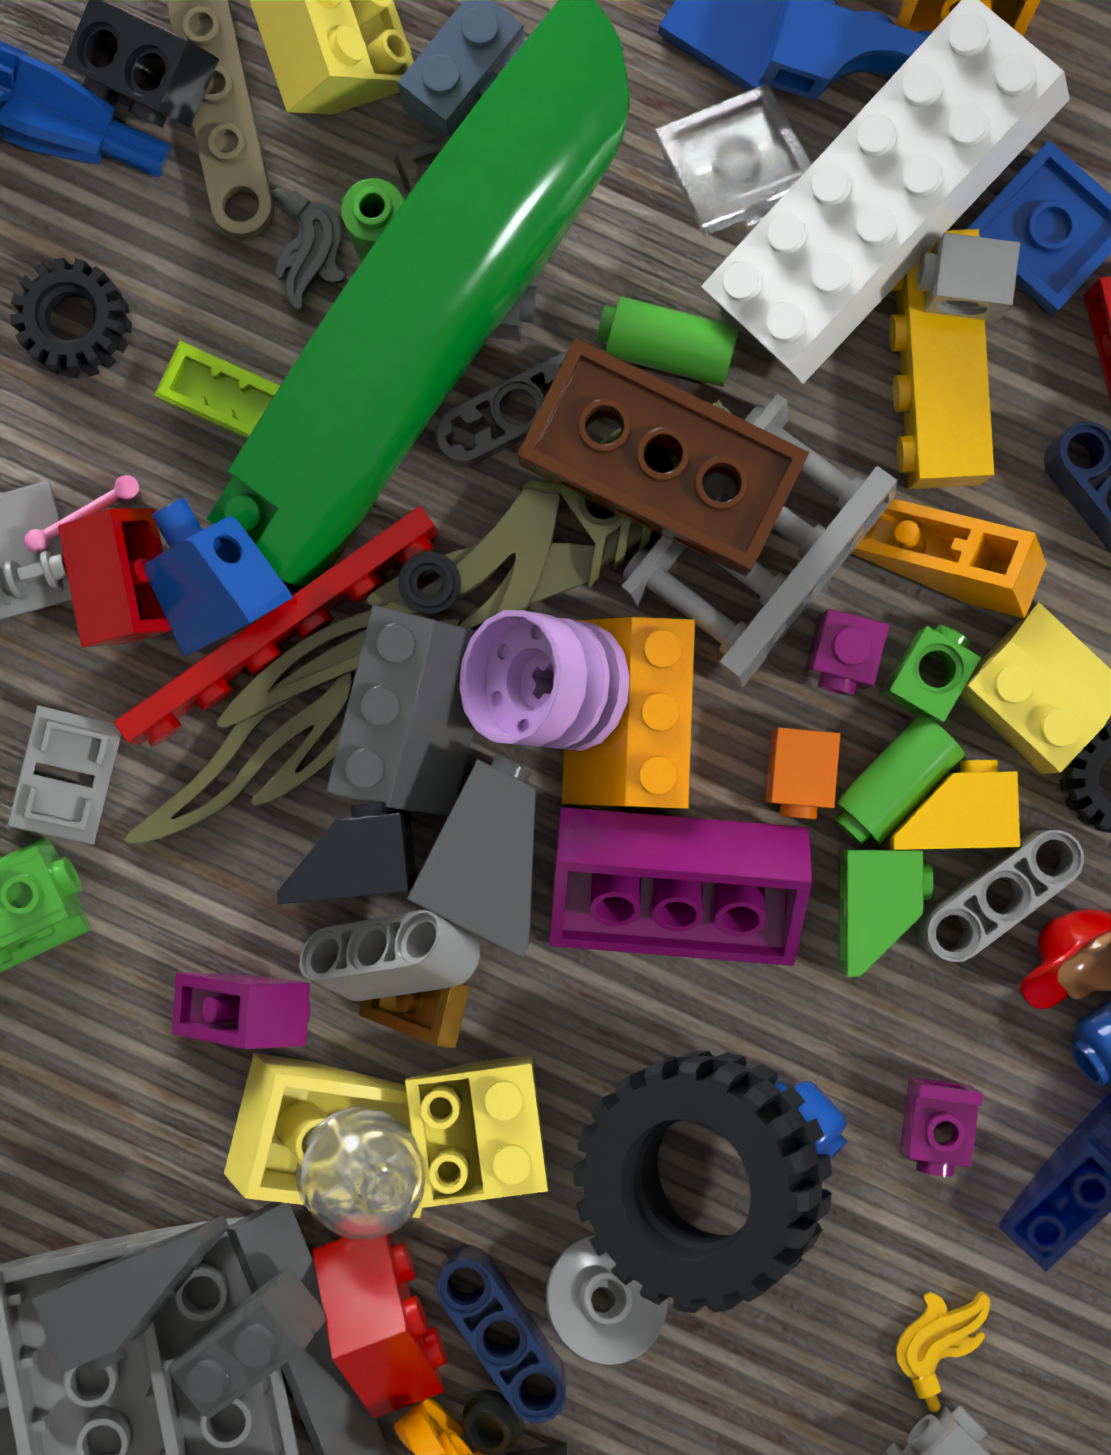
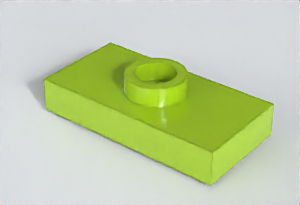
M179 341L154 396L163 403L247 440L280 385Z

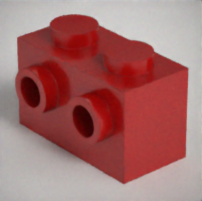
M155 508L106 509L58 525L81 648L128 644L172 632L145 573V563L163 553L159 528L151 516L155 513Z

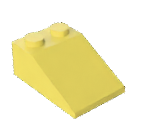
M254 1053L224 1175L246 1199L420 1218L422 1208L406 1085L312 1061Z

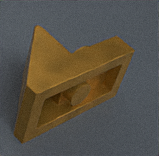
M464 982L452 988L364 1000L361 1004L359 1016L435 1046L456 1048L470 986Z

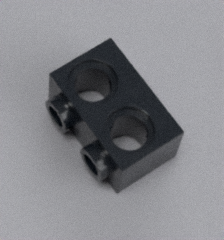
M89 0L62 65L86 76L82 86L110 103L116 105L120 94L133 100L128 110L129 112L161 128L164 127L167 117L190 128L217 67L219 58L191 41L107 1ZM165 74V78H164L163 82H162L161 85H160V81H161L163 75Z

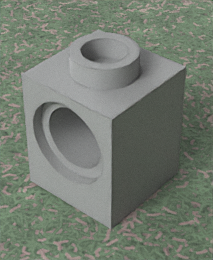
M944 232L931 253L924 252L920 261L917 290L926 291L924 312L998 322L1013 305L1020 242Z

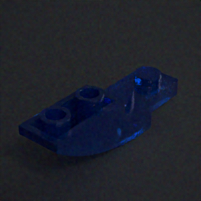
M1111 1092L1055 1150L999 1223L1000 1229L1045 1272L1111 1212Z

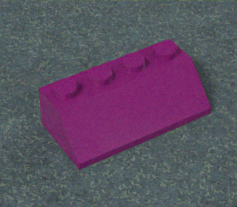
M560 807L549 946L794 966L812 885L809 827Z

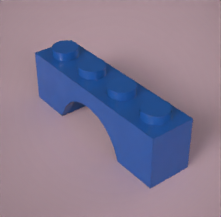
M786 0L778 14L759 83L816 102L831 84L850 74L874 72L892 77L933 31L922 30L915 32L894 25L893 21L882 13L876 11H862L859 13L835 5L834 0Z

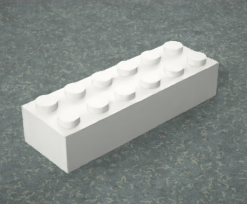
M961 0L701 287L720 307L804 384L922 258L923 253L927 252L941 238L943 233L956 222L1070 100L1064 71L981 1Z

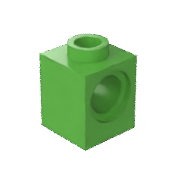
M938 624L935 630L926 626L915 632L879 695L915 716L921 713L937 724L943 723L981 657L967 649L971 642L959 632L941 624ZM924 655H934L945 665L946 678L939 688L927 685L920 677L919 664Z

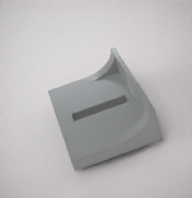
M37 705L7 826L94 845L121 738V733L115 724ZM36 762L94 775L92 786L89 787L34 774Z

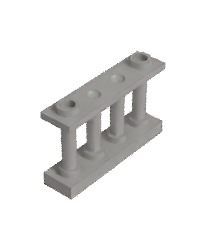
M778 393L766 408L762 405L756 406L746 417L745 421L810 452L800 473L838 500L836 507L841 511L825 529L820 524L815 528L787 507L783 506L773 529L799 548L797 555L802 558L788 577L782 573L775 576L757 562H755L753 569L746 577L717 563L760 596L758 603L764 607L749 625L743 621L735 624L668 573L667 570L686 547L664 536L658 540L651 550L642 548L635 554L624 570L623 577L627 580L621 586L628 601L636 607L652 591L686 618L695 619V625L721 644L719 651L724 654L723 658L719 661L722 672L741 688L753 676L896 498L897 480L880 467L876 466L866 480L859 476L852 480L785 431L783 427L789 421L788 403ZM712 474L703 485L707 496L715 501L723 502L727 496L731 498L736 496L734 483L725 475Z

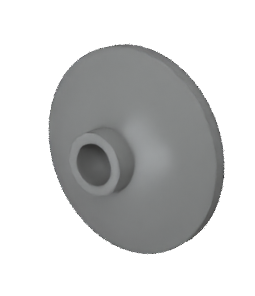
M593 1235L572 1244L555 1262L546 1288L547 1313L555 1334L573 1354L595 1364H621L637 1358L655 1342L666 1319L668 1299L657 1305L641 1297L640 1291L643 1285L636 1280L624 1285L611 1273V1269L616 1263L606 1252L598 1257L589 1239L596 1236ZM597 1288L602 1289L609 1299L608 1307L603 1313L597 1311L591 1301L592 1294Z

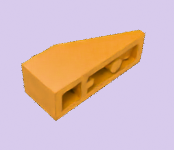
M898 499L892 501L851 552L858 557L967 604L1023 619L1027 615L1047 565L1038 538L1034 532Z

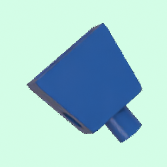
M185 497L151 515L170 549L145 563V573L185 657L246 626L293 598L288 588L237 519L228 516L203 529Z

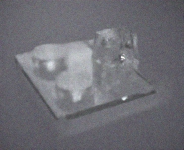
M768 83L655 129L657 145L703 236L743 221L745 227L760 222L768 213V210L775 206L812 165Z

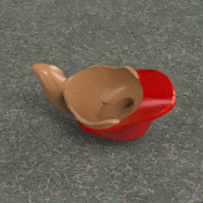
M1085 908L1068 912L1048 922L1040 931L1037 940L1041 965L1027 975L1019 986L1024 1000L1034 1008L1048 1009L1069 996L1076 1000H1082L1092 992L1111 991V913L1101 909Z

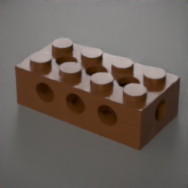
M574 338L517 453V457L521 467L746 577L753 569L810 452ZM605 418L616 422L620 426L622 434L613 443L599 444L587 435V428L594 421ZM653 447H668L677 455L679 466L671 472L658 473L648 467L644 460V455ZM712 474L727 476L734 483L736 496L726 502H718L711 499L703 489V479Z

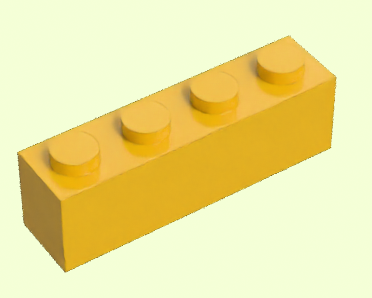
M979 229L947 230L945 232L979 237ZM937 242L927 252L931 253ZM920 259L891 290L896 291L897 314H892L890 317L889 342L892 352L900 351L901 375H895L893 380V404L896 412H904L905 435L898 436L896 458L898 470L900 473H907L908 489L981 486L994 476L985 320L924 312L926 291L917 290Z

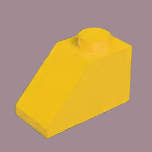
M998 760L960 761V773L947 774L883 841L884 849L1020 847L1018 771L998 772Z

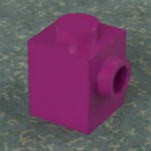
M828 608L818 617L803 675L818 678V688L846 696H854L856 689L864 690L873 686L890 624Z

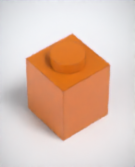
M779 727L771 730L765 803L780 804L779 816L817 820L818 808H834L841 733Z

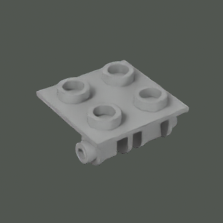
M50 481L0 493V620L72 601L60 536L58 535L51 539L48 547L40 553L30 552L24 545V537L30 530H44L60 521Z

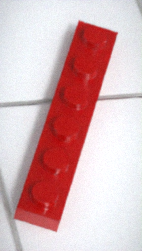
M421 505L292 595V599L265 614L113 723L127 743L142 745L148 741L150 746L153 747L167 740L181 729L182 724L178 719L197 705L202 711L213 707L233 691L228 684L248 669L252 675L262 672L283 655L279 647L294 636L300 634L304 640L325 628L333 620L329 612L348 598H350L353 604L366 599L383 585L384 582L379 577L399 562L403 567L408 559L418 553L432 551L434 547L430 540L438 535L434 523Z

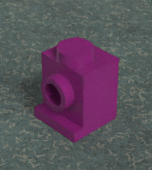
M909 1077L900 1151L908 1159L917 1160V1171L936 1176L951 1177L954 1174L955 1165L971 1168L979 1106H982L983 1093L971 1085ZM942 1121H950L952 1123L951 1138L946 1142H937L934 1138L935 1127Z

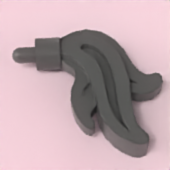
M276 188L272 192L273 198L283 205L281 210L283 213L298 222L300 231L298 236L281 251L276 265V276L278 280H283L285 271L290 269L286 280V292L292 309L301 313L306 292L318 275L323 281L330 284L341 283L346 277L345 272L337 268L336 265L342 230L339 216L331 206L321 202H310L296 191L289 195L282 189Z

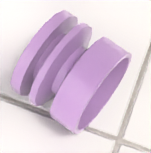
M504 610L486 619L470 638L461 661L459 689L464 712L477 732L492 742L584 751L602 743L618 726L628 702L630 675L625 653L612 633L595 623L568 618H555L552 615L525 610Z

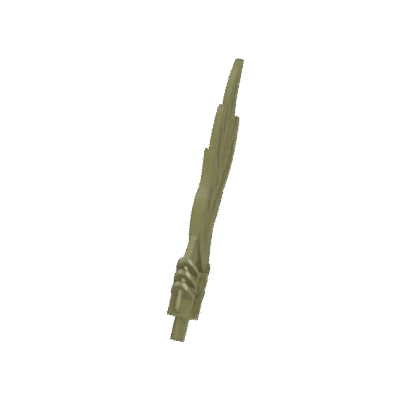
M720 400L712 404L730 413L727 407L724 408ZM621 428L603 439L599 444L615 442L622 434ZM653 447L645 454L662 456L667 460L670 472L679 466L677 455L668 447ZM545 480L544 482L528 481L518 488L521 493L477 546L445 554L456 565L460 573L461 590L457 600L486 582L513 556H516V559L502 584L478 610L463 622L459 619L442 622L473 630L483 624L486 619L504 610L526 611L528 606L576 587L589 583V589L598 583L601 568L615 559L613 571L623 565L625 552L638 542H640L639 551L642 548H647L653 531L617 513L608 519H598L587 511L585 506L586 498L550 480ZM560 500L592 545L552 543ZM435 572L425 573V574L420 578V580H421V579H424V578H427V577H430V576H433V575H436L437 573H435ZM399 576L371 593L366 601L370 606L377 605L428 619L436 615L419 613L405 603L399 592ZM441 577L420 591L426 595L436 594L442 586ZM371 610L336 622L310 635L258 674L232 700L218 719V727L234 728L213 758L185 787L128 832L124 839L125 843H145L170 836L190 828L223 810L241 795L277 752L312 726L314 728L307 738L272 778L251 799V803L256 806L266 804L290 793L332 762L335 758L341 730L308 766L298 772L304 760L335 722L349 701L353 685V672H356ZM362 631L319 655L283 679L302 660L340 638ZM336 680L318 700L279 727L256 750L235 780L204 806L175 818L178 813L194 801L223 773L255 729L268 715L284 707L296 697Z

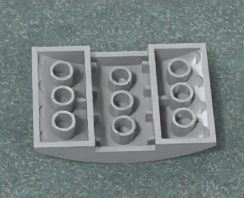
M244 1217L228 1218L226 1220L230 1226ZM208 1221L114 1237L0 1264V1455H300L284 1373L281 1367L210 1419L202 1416L172 1378L168 1368L196 1335L212 1323L217 1322L224 1314L251 1295L227 1231L148 1329L123 1346L127 1356L121 1361L94 1373L89 1372L86 1364L60 1373L32 1299L65 1280Z

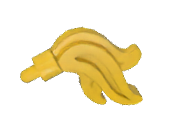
M983 1291L978 1292L972 1302L948 1312L942 1297L932 1292L925 1293L923 1295V1299L927 1304L925 1312L906 1328L895 1347L896 1361L903 1372L911 1378L917 1397L919 1399L925 1398L931 1412H938L941 1407L937 1394L941 1392V1387L935 1374L939 1360L947 1357L967 1355L975 1350L985 1338V1334L982 1331H976L986 1320L990 1309V1299Z

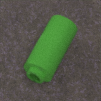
M369 178L357 182L347 191L342 201V218L360 263L404 202L400 191L393 184L379 178Z
M620 296L617 307L605 305L596 341L607 344L606 353L622 361L723 387L739 327Z
M919 713L837 798L835 806L841 813L835 818V822L859 845H863L868 838L875 844L880 845L965 757L963 749L941 726L926 715Z

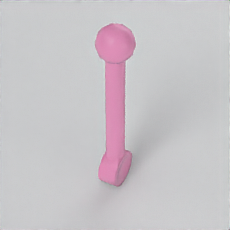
M129 475L121 476L116 480L114 489L44 530H30L24 537L25 547L33 553L43 552L48 547L49 541L59 535L58 525L97 513L118 500L125 502L134 500L139 494L137 480Z

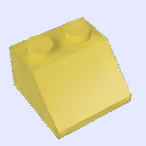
M1036 602L1028 610L1025 619L1021 618L977 664L959 697L1041 774L1061 773L1105 726L1111 715V669L1040 602Z

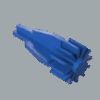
M0 41V137L34 152L99 165L103 155H106L153 176L161 177L170 154V143L118 122L117 117L113 116L114 106L55 67L28 56V52Z

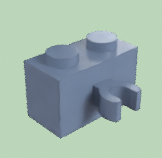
M464 0L398 81L403 110L447 143L488 87L524 43V25L493 0Z

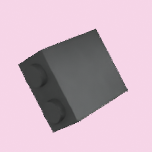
M496 755L491 766L477 759L407 899L523 958L531 939L537 790L526 784L531 775L530 771Z

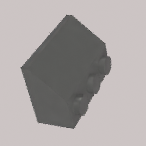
M372 605L326 792L369 803L386 802V807L449 816L457 801L475 729L464 712L459 689L461 661L470 638L476 632L475 630Z

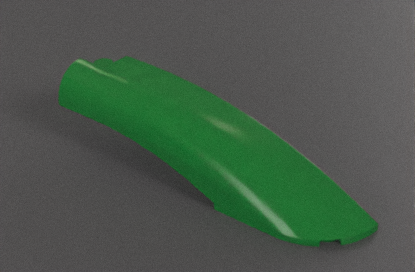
M558 0L513 55L442 148L367 253L310 338L230 466L228 472L233 476L206 520L215 524L228 516L237 519L281 580L305 587L335 565L384 487L452 388L532 280L540 275L615 158L628 121L630 88L627 82L626 65L622 52L624 49L612 22L595 0Z

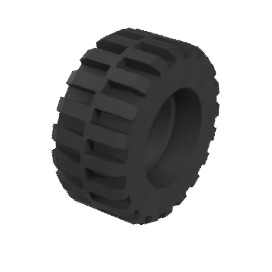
M709 1050L695 1051L680 1057H671L630 1074L615 1084L614 1093L600 1099L591 1111L592 1118L596 1122L582 1129L577 1144L579 1151L586 1153V1159L574 1164L573 1183L575 1186H583L585 1196L584 1199L576 1202L581 1222L590 1220L596 1236L589 1239L598 1257L606 1252L616 1263L611 1269V1273L624 1285L636 1280L643 1285L640 1291L641 1297L657 1305L669 1297H673V1307L676 1311L696 1313L707 1304L708 1309L716 1313L731 1310L742 1300L750 1302L764 1294L802 1261V1256L814 1247L822 1232L818 1220L829 1213L832 1193L828 1189H822V1181L832 1175L831 1159L829 1154L818 1155L815 1142L824 1136L817 1118L806 1123L797 1109L805 1103V1100L796 1089L791 1087L781 1092L774 1086L778 1079V1073L763 1064L752 1069L747 1068L745 1056L726 1052L714 1057ZM688 1120L706 1125L721 1134L734 1147L742 1159L749 1178L751 1197L746 1222L737 1232L731 1235H717L702 1231L685 1221L669 1203L659 1179L658 1154L663 1136L672 1124Z

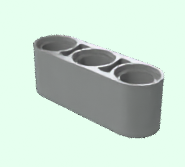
M1033 830L1020 838V847H1007L926 908L916 925L917 939L921 947L929 954L950 962H963L974 957L1078 877L1084 865V851L1079 841L1071 834L1061 830ZM1051 841L1060 852V862L1054 872L1045 875L1036 863V854L1038 848L1044 842ZM1003 878L1011 888L1012 897L1005 909L994 912L986 901V892L988 886L994 880ZM955 915L962 924L963 934L956 946L944 949L936 939V929L943 918Z
M419 910L317 930L308 938L302 948L299 968L302 975L309 981L349 1001H364L461 985L472 976L477 968L480 958V946L477 939L468 932L431 911Z

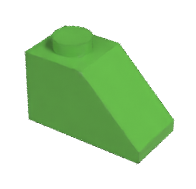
M838 849V972L847 977H861L923 915V900H931L933 894L931 863H923V851Z

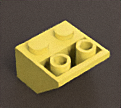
M250 0L287 112L336 114L400 93L398 81L414 63L393 0Z
M532 1054L471 1062L405 1080L421 1208L548 1191V1170Z

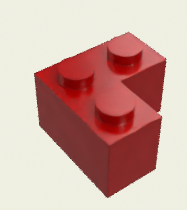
M381 1223L312 1249L322 1307L327 1317L325 1323L332 1359L373 1419L445 1392L439 1370L440 1366L448 1363L445 1347L438 1329L435 1326L429 1328L418 1296L411 1297L408 1282L416 1279L417 1275L406 1243L403 1242L396 1245L384 1224Z

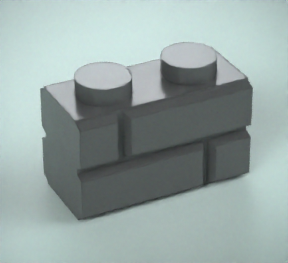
M285 1268L224 1314L217 1322L212 1323L196 1335L184 1351L168 1367L171 1376L202 1416L210 1419L302 1352L312 1340L314 1334L318 1332L327 1320L325 1311L296 1274Z

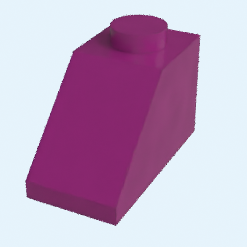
M176 972L172 1034L241 1049L306 1046L307 1025L310 1018V983L266 976Z

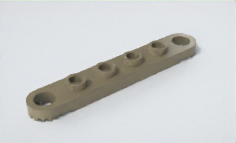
M166 0L173 33L191 41L219 58L217 67L192 124L210 208L216 223L228 237L237 238L239 241H245V239L253 240L260 234L262 236L266 232L267 227L271 226L272 218L274 217V204L230 0ZM241 192H244V194L250 193L252 196H256L259 200V207L257 213L251 219L237 222L227 216L226 205H229V199H233L235 194L240 195Z

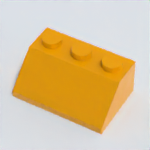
M623 617L576 620L595 623L612 633L625 653L630 680L627 705L618 726L602 743L584 751L564 749L562 804L688 809L695 619Z

